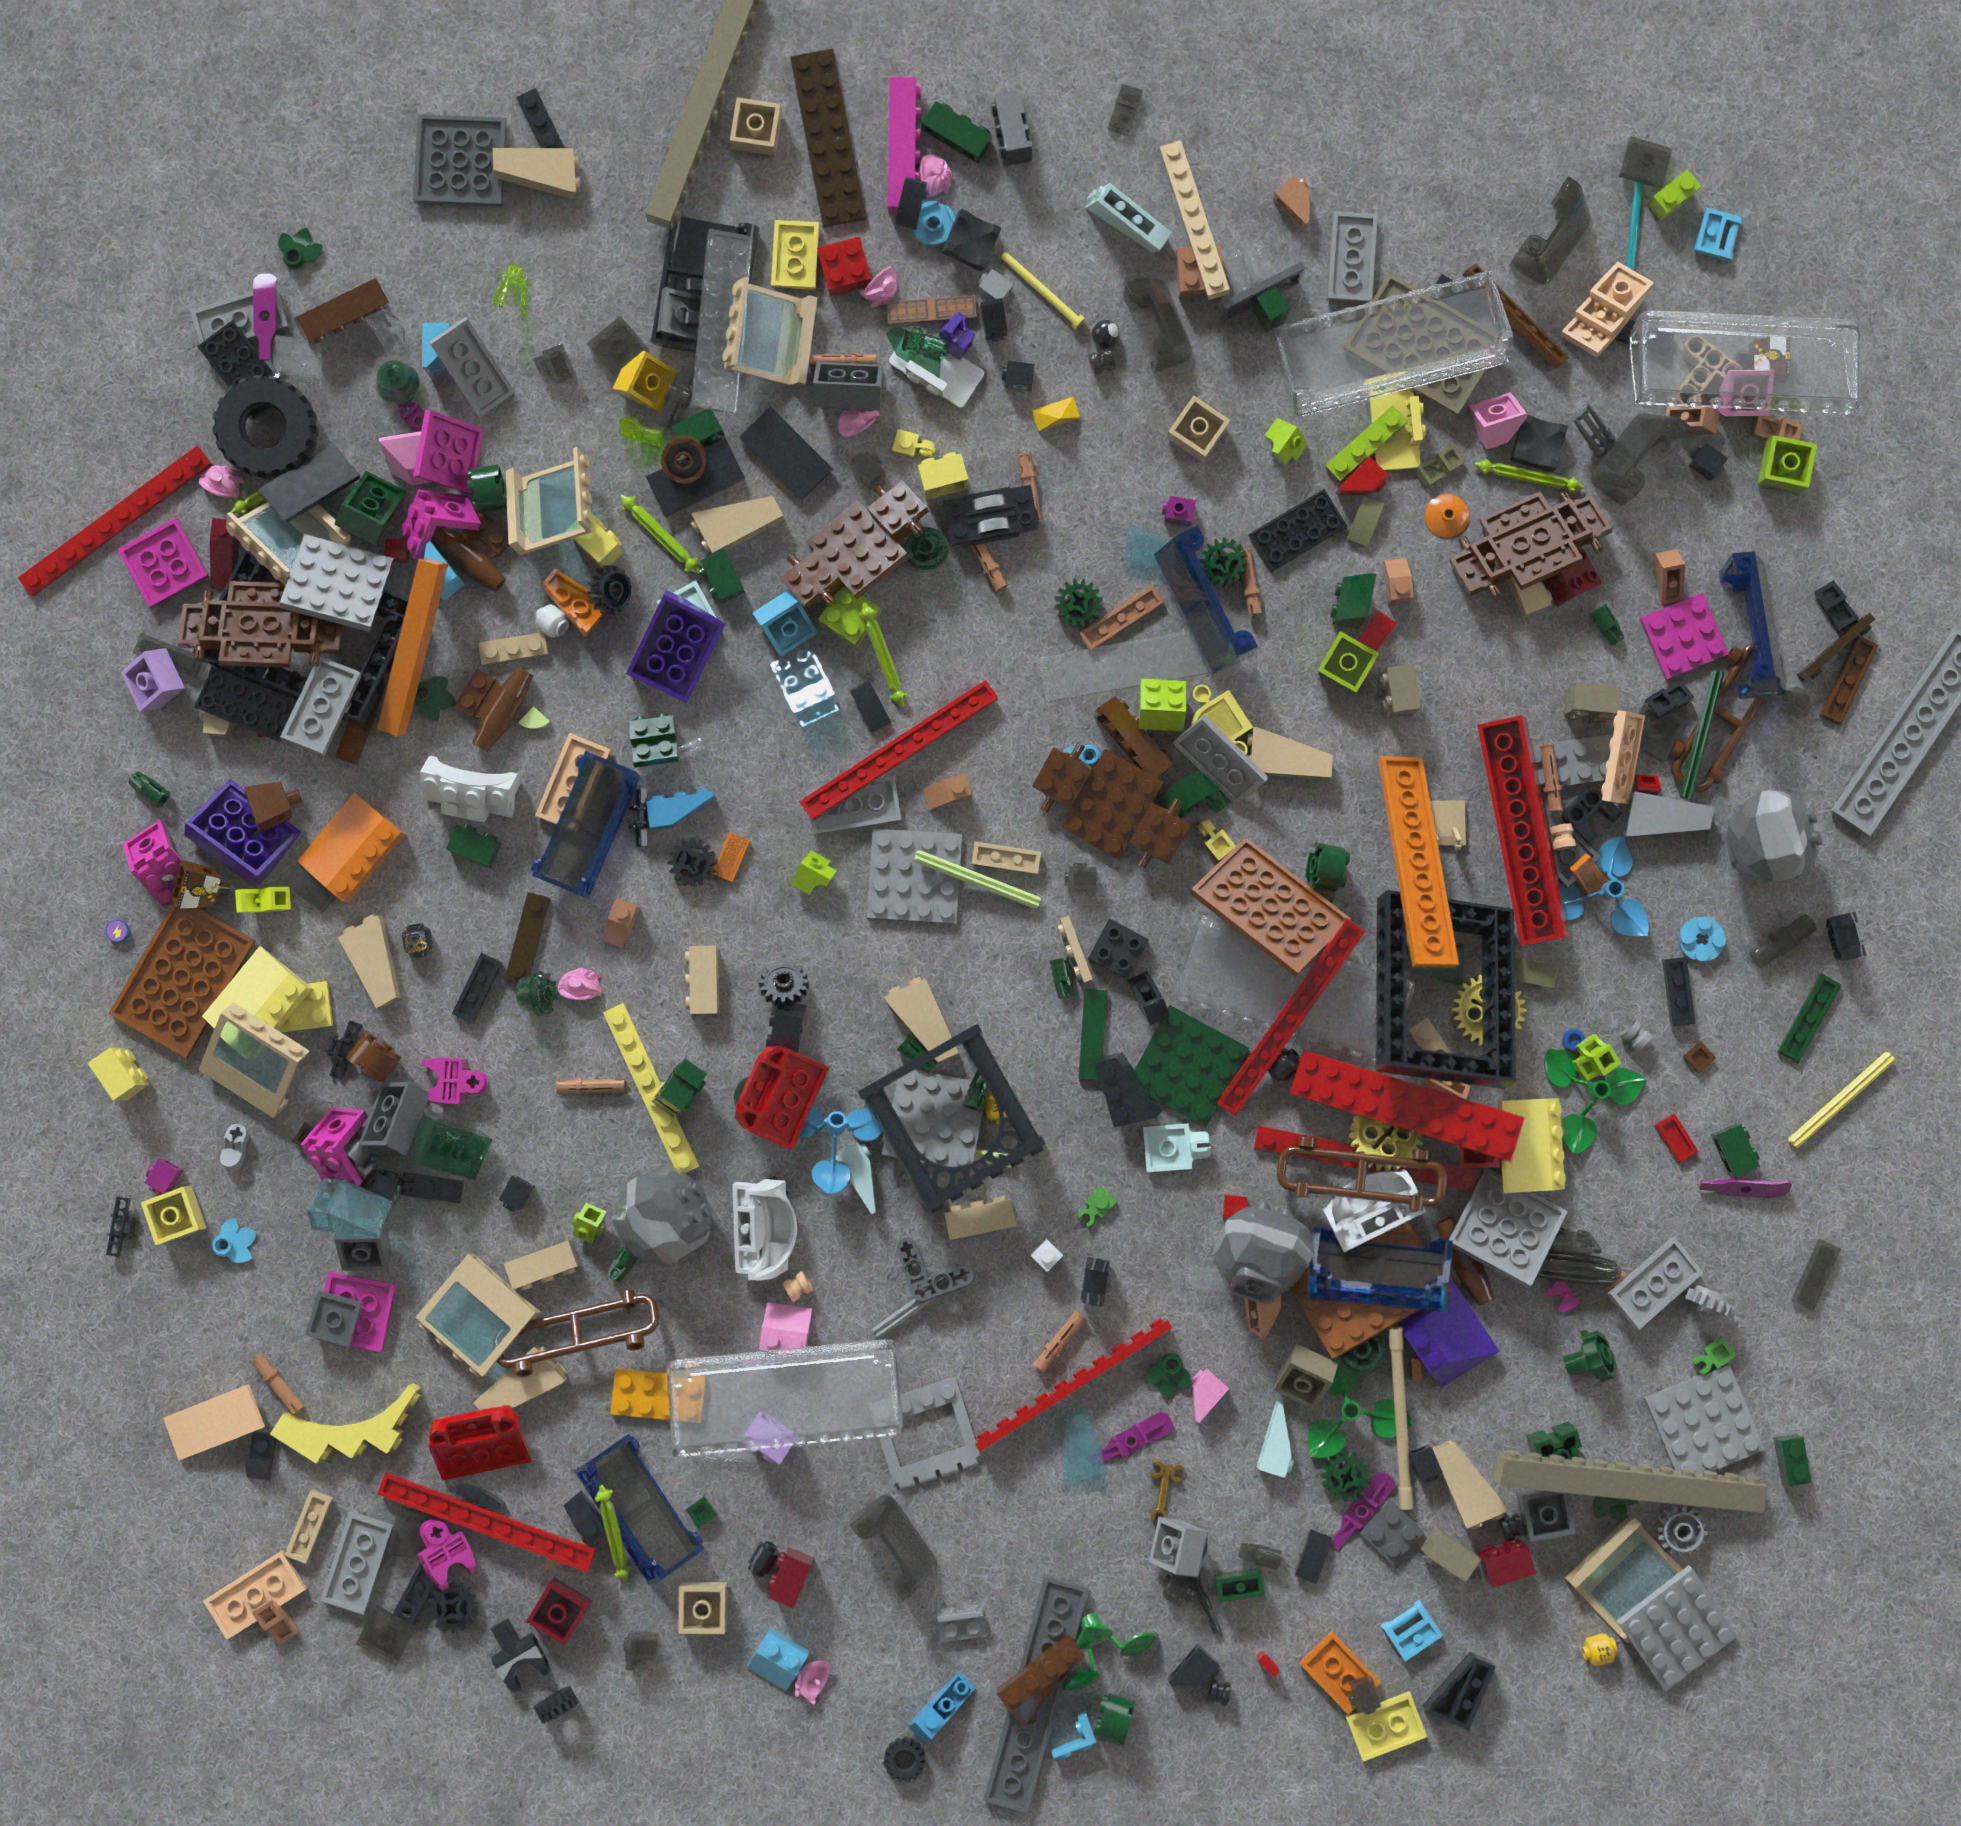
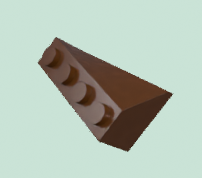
M374 278L295 317L294 321L306 341L310 342L313 340L314 344H317L326 339L325 334L331 331L337 334L347 329L345 324L353 321L355 325L366 319L365 314L373 311L375 315L385 310V304L389 303L378 280Z
M1114 696L1095 710L1094 717L1137 767L1156 778H1159L1172 767V756L1165 749L1162 751L1156 745L1158 740L1151 732L1147 734L1144 729H1139V718L1136 715L1133 717L1127 711L1129 706L1122 698L1118 700Z
M1071 1633L1067 1634L997 1687L998 1697L1023 1726L1027 1724L1072 1666L1085 1657L1084 1651L1077 1649V1641Z

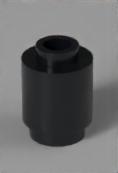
M770 1541L760 1542L749 1560L748 1570L759 1577H764L765 1573L767 1574L779 1555L777 1546Z

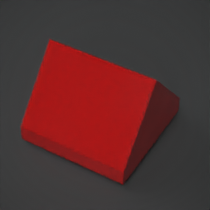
M1635 775V792L1658 795L1661 791L1657 775Z

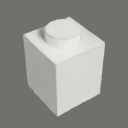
M1047 1238L1031 1253V1257L1047 1272L1063 1256Z

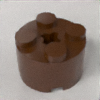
M686 435L674 437L667 442L661 456L662 469L670 479L678 483L687 484L694 482L705 470L706 451L703 445L694 437ZM682 454H685V457L690 458L688 459L687 464H683L682 461H678Z
M366 1031L346 1056L353 1065L357 1066L358 1064L363 1069L362 1072L379 1082H384L402 1058L400 1054L394 1051L393 1046L386 1041L380 1043L377 1041V1037L369 1031Z

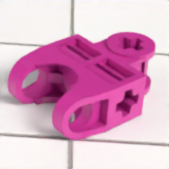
M440 1057L425 1059L421 1062V1066L429 1067L438 1075L437 1085L427 1090L430 1093L428 1100L437 1103L464 1104V1093L484 1092L489 1084L488 1077L481 1071L466 1070L467 1059ZM476 1078V1080H479V1085L471 1084V1080Z
M427 1520L421 1525L420 1536L427 1549L418 1553L417 1556L426 1574L441 1591L449 1588L446 1581L448 1579L447 1570L452 1564L459 1563L460 1566L463 1565L469 1575L476 1572L474 1556L463 1532L455 1531L450 1534L447 1526L437 1520ZM432 1528L438 1529L435 1531V1537L430 1535L433 1532Z

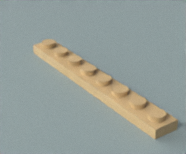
M1177 141L1160 146L1161 156L1208 300L1230 294V288L1182 142Z

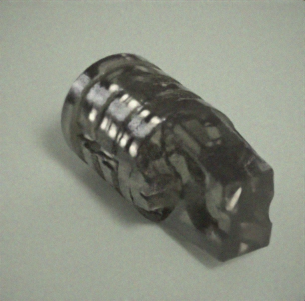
M1241 1543L1238 1557L1254 1565L1277 1570L1282 1551L1262 1546L1261 1544Z

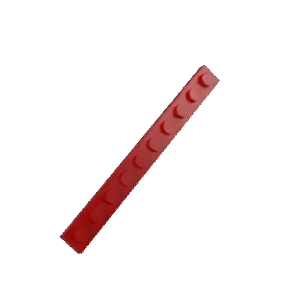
M198 445L19 576L18 579L28 593L34 597L210 467L212 463Z
M984 680L799 801L800 805L813 822L996 702L998 696L989 683Z
M1347 917L1220 1096L1217 1101L1218 1105L1235 1116L1238 1114L1366 932L1365 929Z
M1263 1126L1257 1127L1253 1147L1281 1153L1289 1146H1298L1299 1137H1309L1317 1139L1316 1148L1355 1152L1357 1150V1147H1351V1144ZM1383 1151L1387 1155L1392 1154L1391 1152ZM1292 1155L1358 1169V1162ZM1367 1163V1171H1370V1172L1385 1171V1167H1384V1166H1382L1381 1169H1380L1379 1171H1377V1169H1376V1164H1373V1165L1369 1168V1167H1368V1163ZM1440 1163L1447 1172V1187L1468 1192L1474 1191L1479 1181V1170ZM1391 1166V1168H1390L1389 1171H1395V1170H1394V1168ZM1400 1167L1398 1170H1406L1414 1181L1438 1185V1174L1433 1170Z
M1161 1318L1149 1324L1151 1327L1144 1333L1142 1330L1136 1332L1130 1337L1131 1341L1127 1344L1120 1343L1111 1349L1113 1353L1107 1357L1101 1355L1093 1360V1366L1085 1369L1083 1367L1073 1373V1379L1068 1382L1065 1379L1053 1386L1054 1391L1048 1395L1046 1392L1040 1394L1034 1399L1035 1403L1029 1407L1027 1404L1023 1405L1015 1411L1017 1415L1011 1419L1005 1417L996 1423L997 1428L990 1432L986 1429L976 1436L978 1440L975 1441V1445L980 1452L1172 1329L1173 1327L1167 1319L1162 1321Z
M385 1472L377 1495L585 1572H589L597 1549L489 1509L478 1507V1505Z

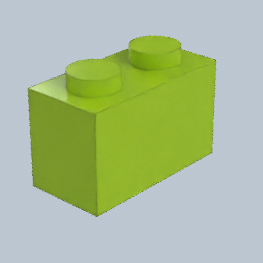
M1687 169L1655 194L1647 205L1659 220L1662 221L1692 198L1702 186Z

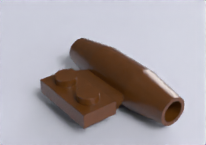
M476 513L481 522L478 531L464 529L462 536L448 527L436 526L431 541L447 559L471 579L488 589L497 592L502 588L506 578L490 559L499 557L510 546L508 533L484 513Z
M517 667L501 686L498 680L480 669H476L454 705L471 717L481 719L472 741L474 745L488 752L505 733L525 700L534 677L532 674Z
M1453 1216L1447 1217L1436 1223L1444 1250H1432L1428 1254L1443 1278L1450 1275L1457 1287L1462 1283L1478 1306L1486 1304L1494 1299L1486 1270L1482 1263L1447 1245L1457 1224Z

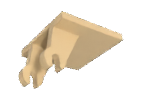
M1430 801L1438 848L1439 846H1455V850H1461V846L1466 845L1465 801Z

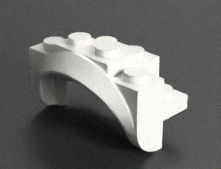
M434 756L428 757L420 771L419 790L424 791V800L441 803V814L485 823L489 813L512 817L514 813L515 793L520 786V775L518 773L485 774L465 771L447 766L439 762L437 757Z
M1404 1169L1400 1171H1380L1366 1175V1191L1418 1196V1191L1412 1179ZM1356 1180L1343 1188L1355 1189ZM1334 1196L1328 1206L1322 1209L1343 1252L1427 1212L1424 1207L1423 1211L1410 1210V1205L1338 1196Z
M764 1179L758 1184L736 1182L732 1184L735 1273L748 1274V1280L775 1278L788 1270V1258L793 1250L797 1235L795 1212L786 1196V1181Z

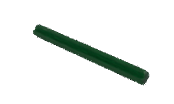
M1712 670L1680 792V798L1685 800H1692L1724 678V672L1720 670Z

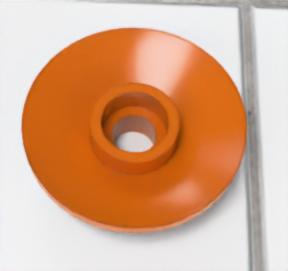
M1442 494L1432 499L1427 505L1425 522L1429 530L1435 535L1442 538H1452L1461 534L1467 527L1469 510L1464 501L1459 497L1451 494ZM1445 511H1450L1452 513V517L1447 518L1445 516Z

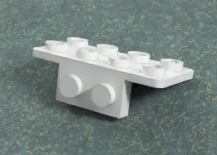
M910 327L889 358V363L905 373L914 383L924 385L926 390L937 396L938 394L955 406L963 408L982 380L984 371L965 358H962L961 361L939 348L938 341L916 327Z

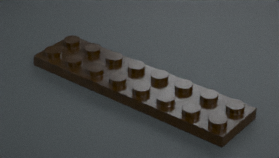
M833 48L790 56L823 228L866 220Z

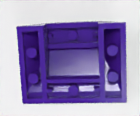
M1450 1275L1444 1278L1451 1289L1449 1294L1398 1322L1399 1326L1402 1327L1405 1337L1428 1372L1441 1387L1500 1352Z

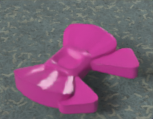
M1566 1278L1557 1280L1551 1288H1547V1298L1560 1295L1562 1298V1302L1557 1308L1558 1311L1567 1312L1580 1303V1299L1573 1296L1568 1288Z

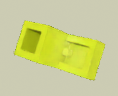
M289 887L235 890L237 913L256 914L291 909Z

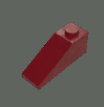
M212 518L209 539L211 589L224 590L237 564L240 541L228 533L226 529L227 519Z

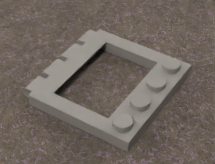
M956 1376L869 1404L893 1484L898 1483L900 1490L916 1486L914 1477L917 1476L920 1484L938 1479L935 1471L938 1469L942 1477L959 1472L957 1463L960 1462L963 1470L979 1465L976 1457L980 1456V1452L975 1445L976 1439ZM952 1402L965 1446L901 1467L887 1423Z

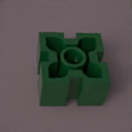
M687 1059L682 1060L673 1069L651 1102L672 1117L679 1113L682 1115L694 1102L691 1099L692 1095L695 1096L705 1086L706 1081H704L707 1073Z
M1569 1421L1553 1426V1432L1549 1434L1541 1430L1526 1435L1530 1452L1538 1453L1542 1457L1559 1455L1564 1459L1572 1460V1457L1585 1459V1455L1578 1449L1582 1447L1578 1430Z

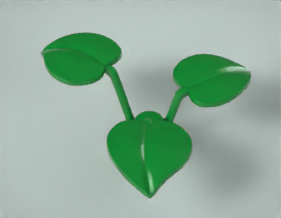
M1548 1049L1544 1057V1070L1549 1081L1560 1088L1567 1087L1571 1080L1574 1083L1586 1085L1588 1087L1587 1094L1592 1099V1102L1583 1110L1580 1117L1576 1114H1570L1561 1121L1563 1130L1562 1140L1571 1153L1577 1154L1587 1149L1595 1139L1597 1132L1596 1123L1594 1120L1584 1117L1597 1104L1598 1100L1609 1096L1614 1103L1627 1105L1637 1098L1647 1080L1639 1073L1626 1068L1613 1069L1604 1076V1081L1592 1083L1591 1081L1579 1080L1575 1078L1579 1073L1572 1063L1578 1058L1577 1055L1568 1050Z
M1341 1357L1332 1360L1337 1362L1338 1365L1333 1383L1327 1390V1393L1335 1396L1342 1392L1346 1403L1342 1406L1343 1417L1335 1426L1328 1419H1320L1315 1421L1309 1428V1455L1314 1458H1326L1335 1455V1452L1339 1453L1344 1448L1347 1437L1338 1428L1346 1419L1354 1420L1359 1415L1374 1417L1371 1425L1377 1435L1384 1438L1396 1436L1394 1401L1389 1399L1377 1401L1374 1406L1375 1413L1360 1410L1357 1403L1349 1401L1346 1391L1354 1389L1358 1383L1359 1374L1356 1367L1350 1361ZM1406 1411L1408 1429L1413 1425V1422Z
M1096 1613L1084 1616L1080 1621L1083 1630L1076 1642V1647L1079 1650L1088 1649L1090 1666L1088 1670H1081L1073 1675L1063 1689H1082L1090 1686L1099 1678V1671L1094 1670L1092 1647L1110 1638L1122 1650L1120 1652L1121 1656L1129 1657L1140 1654L1151 1646L1157 1637V1632L1138 1634L1128 1639L1125 1644H1121L1112 1635V1629L1107 1628L1106 1625L1102 1626Z

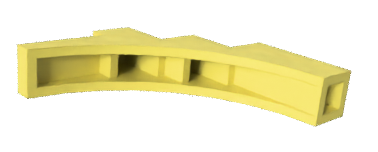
M414 1383L408 1385L398 1400L384 1412L356 1424L342 1426L320 1425L303 1420L287 1412L281 1416L270 1435L314 1463H318L322 1459L326 1460L333 1450L330 1446L351 1459L357 1456V1454L362 1455L368 1446L366 1441L385 1453H389L393 1449L396 1451L403 1441L401 1435L404 1432L396 1426H401L406 1420L408 1414L405 1412L409 1406L413 1407L420 1397L418 1391L421 1387Z

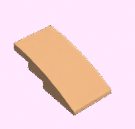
M1617 262L1590 290L1589 298L1576 310L1575 318L1562 330L1561 337L1598 358L1641 305L1654 286V282Z
M249 1384L163 1418L178 1460L265 1427Z

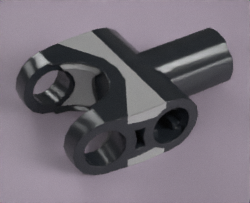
M509 1618L491 1628L502 1649L491 1656L492 1663L500 1678L513 1693L521 1690L517 1677L519 1665L531 1664L543 1676L550 1673V1665L544 1650L533 1633L520 1639Z

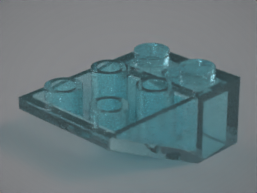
M811 645L771 664L800 728L841 709Z
M323 1178L307 1209L312 1230L378 1237L393 1206V1202L345 1180Z

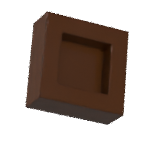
M1701 1041L1697 1042L1683 1055V1058L1697 1073H1700L1716 1059Z
M1419 1356L1410 1357L1412 1382H1422L1421 1359Z

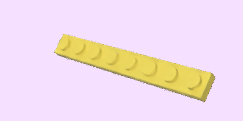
M622 1003L603 1012L674 1168L687 1173L699 1167L677 1116L672 1117L651 1102L662 1087L661 1081L625 1004Z

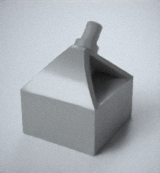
M1159 1517L1149 1562L1177 1575L1198 1577L1201 1569L1203 1572H1207L1211 1568L1207 1561L1208 1532L1180 1519Z

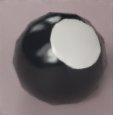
M1110 320L1099 321L1092 329V339L1099 347L1109 348L1116 344L1119 339V329Z

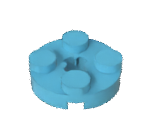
M936 201L923 203L918 227L916 230L912 229L915 238L926 247L944 245L955 220L954 213L948 206L939 204ZM931 219H934L935 222L939 221L940 225H937L936 229L928 227L927 224H930L929 221Z
M1708 917L1688 920L1679 932V947L1682 953L1694 961L1703 962L1716 958L1726 943L1721 926L1715 920ZM1698 934L1706 935L1707 939L1705 940L1707 943L1705 945L1703 943L1697 944L1696 940L1698 938L1696 936Z

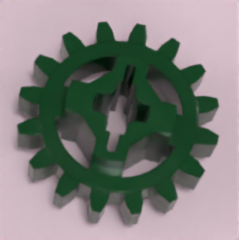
M1223 537L1222 543L1214 539L1215 545L1207 544L1209 550L1201 552L1205 559L1199 560L1201 564L1205 565L1200 569L1202 573H1207L1205 578L1207 580L1212 579V584L1215 586L1220 581L1222 587H1225L1226 582H1229L1231 586L1234 585L1233 579L1235 578L1241 581L1242 579L1239 574H1246L1247 571L1243 566L1249 565V562L1243 559L1248 556L1245 551L1240 552L1243 546L1241 544L1236 546L1234 539L1228 543L1226 537ZM1224 548L1232 549L1235 553H1227ZM1222 555H1223L1224 558L1227 560V561L1225 562V564H1226V566H1225L1226 569L1221 565L1222 559H1223V558H1222ZM1238 564L1235 571L1233 572L1232 570L1234 566ZM1220 571L1224 576H1217L1213 572Z
M1073 579V585L1065 582L1066 589H1058L1061 596H1055V601L1060 603L1056 604L1054 608L1055 610H1061L1058 613V618L1064 616V624L1071 621L1073 628L1076 626V623H1080L1081 628H1084V622L1087 621L1091 625L1093 623L1092 617L1098 619L1099 614L1096 611H1102L1103 606L1098 603L1102 602L1103 598L1096 596L1100 590H1093L1092 582L1087 586L1085 585V579H1082L1081 584H1078L1077 580ZM1076 589L1084 590L1086 593L1077 592ZM1068 595L1070 602L1064 607V598ZM1075 599L1078 601L1083 600L1081 608L1079 605L1074 606ZM1093 600V609L1089 612L1087 604ZM1071 614H1080L1081 617H1073Z
M1346 1450L1343 1451V1456L1335 1452V1459L1327 1457L1329 1464H1322V1468L1326 1472L1321 1473L1320 1477L1326 1479V1481L1321 1484L1323 1487H1329L1326 1491L1329 1495L1335 1493L1334 1498L1336 1500L1342 1496L1343 1500L1347 1502L1348 1497L1351 1496L1355 1501L1357 1500V1493L1362 1496L1364 1495L1363 1487L1369 1488V1485L1365 1482V1480L1371 1479V1476L1365 1473L1369 1470L1368 1465L1362 1466L1365 1460L1362 1457L1356 1460L1357 1454L1354 1452L1351 1456L1348 1455ZM1345 1461L1344 1465L1336 1467L1338 1463ZM1355 1465H1357V1467L1359 1468L1360 1477H1358L1354 1472L1356 1468ZM1348 1471L1350 1478H1345L1343 1481L1341 1474H1346ZM1331 1475L1337 1480L1336 1487L1331 1482ZM1355 1486L1353 1489L1346 1491L1348 1487Z

